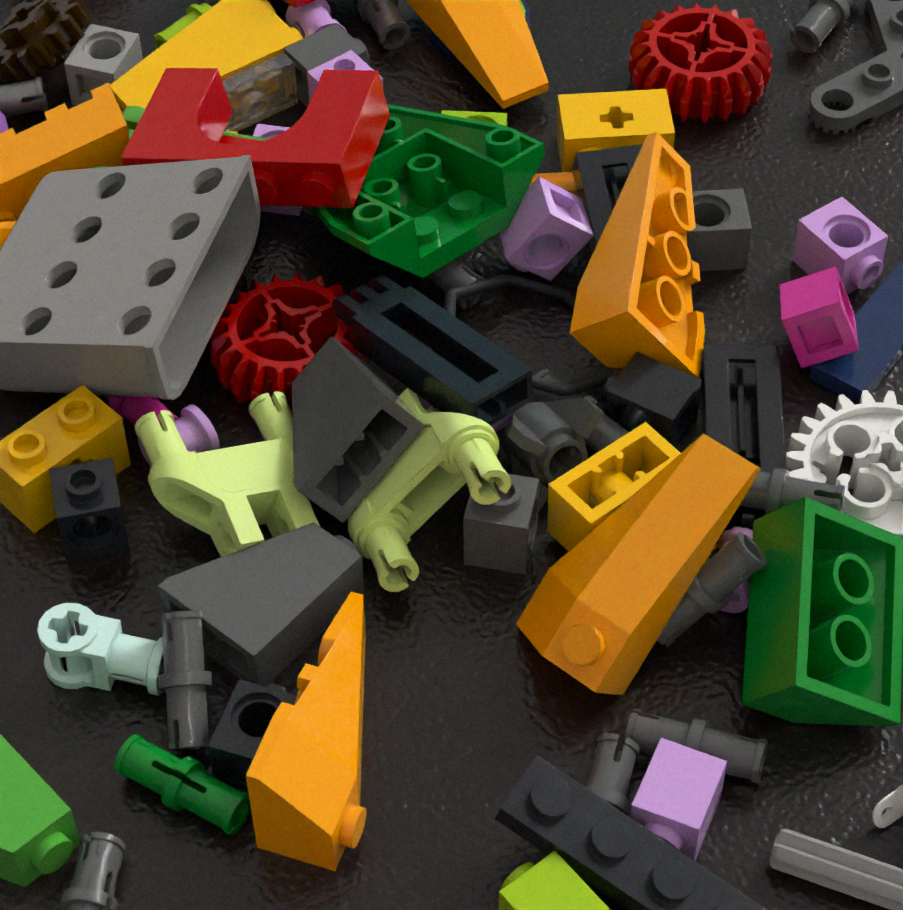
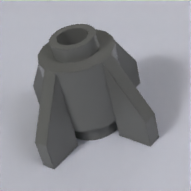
M586 398L531 402L516 410L505 425L503 438L504 444L510 452L513 475L540 479L538 513L548 500L547 484L588 459L584 438L588 439L604 412Z

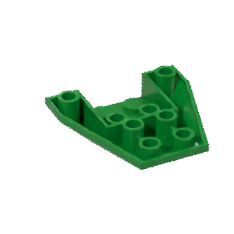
M387 104L390 116L354 207H312V209L332 235L373 257L424 278L510 226L544 157L545 147L543 142L505 125Z

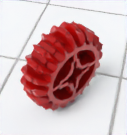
M695 2L692 8L684 9L675 4L671 13L656 11L654 20L643 21L639 32L634 33V40L630 46L628 72L630 73V80L633 81L635 90L666 89L671 114L680 115L683 123L689 117L699 118L704 125L711 117H716L726 122L730 113L745 115L747 107L758 105L763 92H766V86L770 82L772 69L771 45L766 41L765 31L754 27V19H739L737 9L723 12L719 10L717 4L712 8H701L697 2Z
M299 272L296 273L292 280L281 281L274 273L271 283L262 285L255 280H251L248 293L238 291V302L226 305L210 337L211 348L209 349L211 364L215 367L218 380L222 383L223 389L232 390L237 403L249 400L252 402L257 396L269 393L272 399L273 392L279 391L284 393L288 406L292 407V382L331 336L367 363V357L354 349L353 328L341 321L332 308V300L344 294L341 284L327 288L321 276L306 282L303 281Z

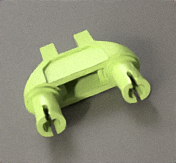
M409 388L399 397L425 426L348 517V531L352 543L362 557L371 559L380 585L390 592H399L409 586L403 573V568L407 577L412 581H415L419 575L417 562L412 558L407 546L411 541L410 536L463 485L467 483L471 497L475 502L482 505H491L501 499L493 485L494 481L499 490L505 494L511 487V479L497 458L500 447L499 439L492 426L481 419L466 414L440 412L432 405L425 410L417 394Z
M273 392L272 399L269 393L257 396L249 405V413L255 420L264 439L262 442L195 453V451H187L175 425L173 414L170 411L160 410L158 417L161 421V426L155 412L143 415L135 424V432L140 438L152 465L148 475V483L155 498L174 516L209 534L221 557L263 542L264 537L259 528V525L262 524L267 525L272 537L313 522L320 526L309 499L294 487L293 414L283 392Z

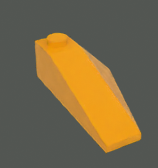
M405 0L503 109L549 90V82L519 0Z
M657 131L647 135L581 278L576 293L570 334L606 367L624 369L634 354L639 352L699 378L705 325L704 314L697 310L693 311L691 285L700 282L699 263L691 260L687 246L686 233L696 228L691 171L688 163Z
M702 434L548 569L516 625L543 657L595 693L624 695L761 468L711 437Z
M350 592L322 637L318 654V667L305 664L297 677V688L299 690L295 704L291 705L281 702L269 723L246 774L257 848L336 871L345 847L354 849L357 846L364 829L367 813L366 808L360 806L366 645L364 598L362 594Z

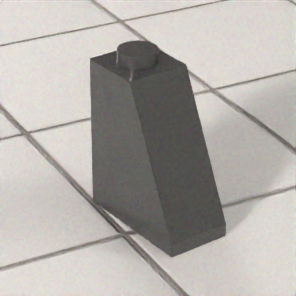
M332 336L292 382L294 487L298 492L344 523L425 426L370 365Z
M314 522L170 576L158 585L163 613L171 614V612L175 611L203 612L204 653L241 680L259 685L271 683L328 629L350 592L365 594L362 555L347 538L341 535L333 536Z

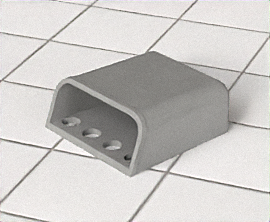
M251 155L55 171L43 177L0 250V389L18 392L69 394L83 385L95 395L156 397L164 400H175L179 397L187 386L257 240L260 225V201Z

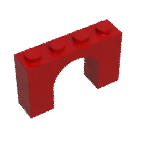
M166 68L121 156V160L124 166L251 155L260 205L353 208L390 113L378 70H323L305 113L292 127L265 141L245 145L220 143L219 140L231 117L232 109L218 68Z

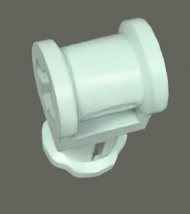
M78 603L56 605L46 611L39 620L38 637L41 646L46 650L44 667L47 677L55 685L64 689H78L90 686L111 691L116 679L147 686L149 694L160 695L164 693L158 687V676L165 674L162 637L155 641L122 634L120 620L95 615L88 607ZM74 621L79 623L81 635H77ZM62 657L66 659L68 671L64 670Z

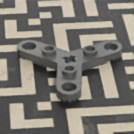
M903 0L865 1V9L869 13L871 28L880 54L813 90L810 97L808 116L810 117L809 121L815 123L817 129L823 127V132L826 133L830 129L833 130V134H838L839 130H842L843 134L848 133L849 129L852 131L856 129V125L859 126L863 121L869 118L874 120L903 104ZM830 102H832V105L836 106V102H839V107L845 104L844 109L846 110L834 111L824 105L830 106Z

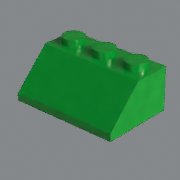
M807 497L754 520L752 540L765 555L767 565L761 570L758 569L750 576L742 705L792 723L892 727L900 724L903 643V537Z

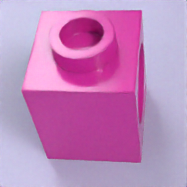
M836 266L779 285L781 321L801 369L859 351L855 314Z

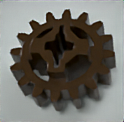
M24 0L11 9L12 14L0 26V78L5 83L11 79L17 83L26 74L34 77L41 69L48 68L51 71L65 61L63 57L66 53H69L72 50L71 47L84 37L85 33L82 29L89 26L92 22L88 17L91 15V12L82 0H36L28 3Z

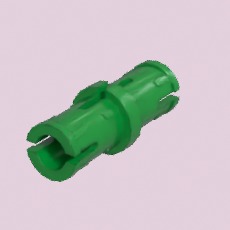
M139 734L130 736L121 746L116 756L114 770L117 771V774L123 777L126 776L161 795L162 804L172 810L179 812L187 809L222 828L229 835L237 833L250 814L251 806L247 792H241L206 773L204 764L191 756L180 759L146 741Z

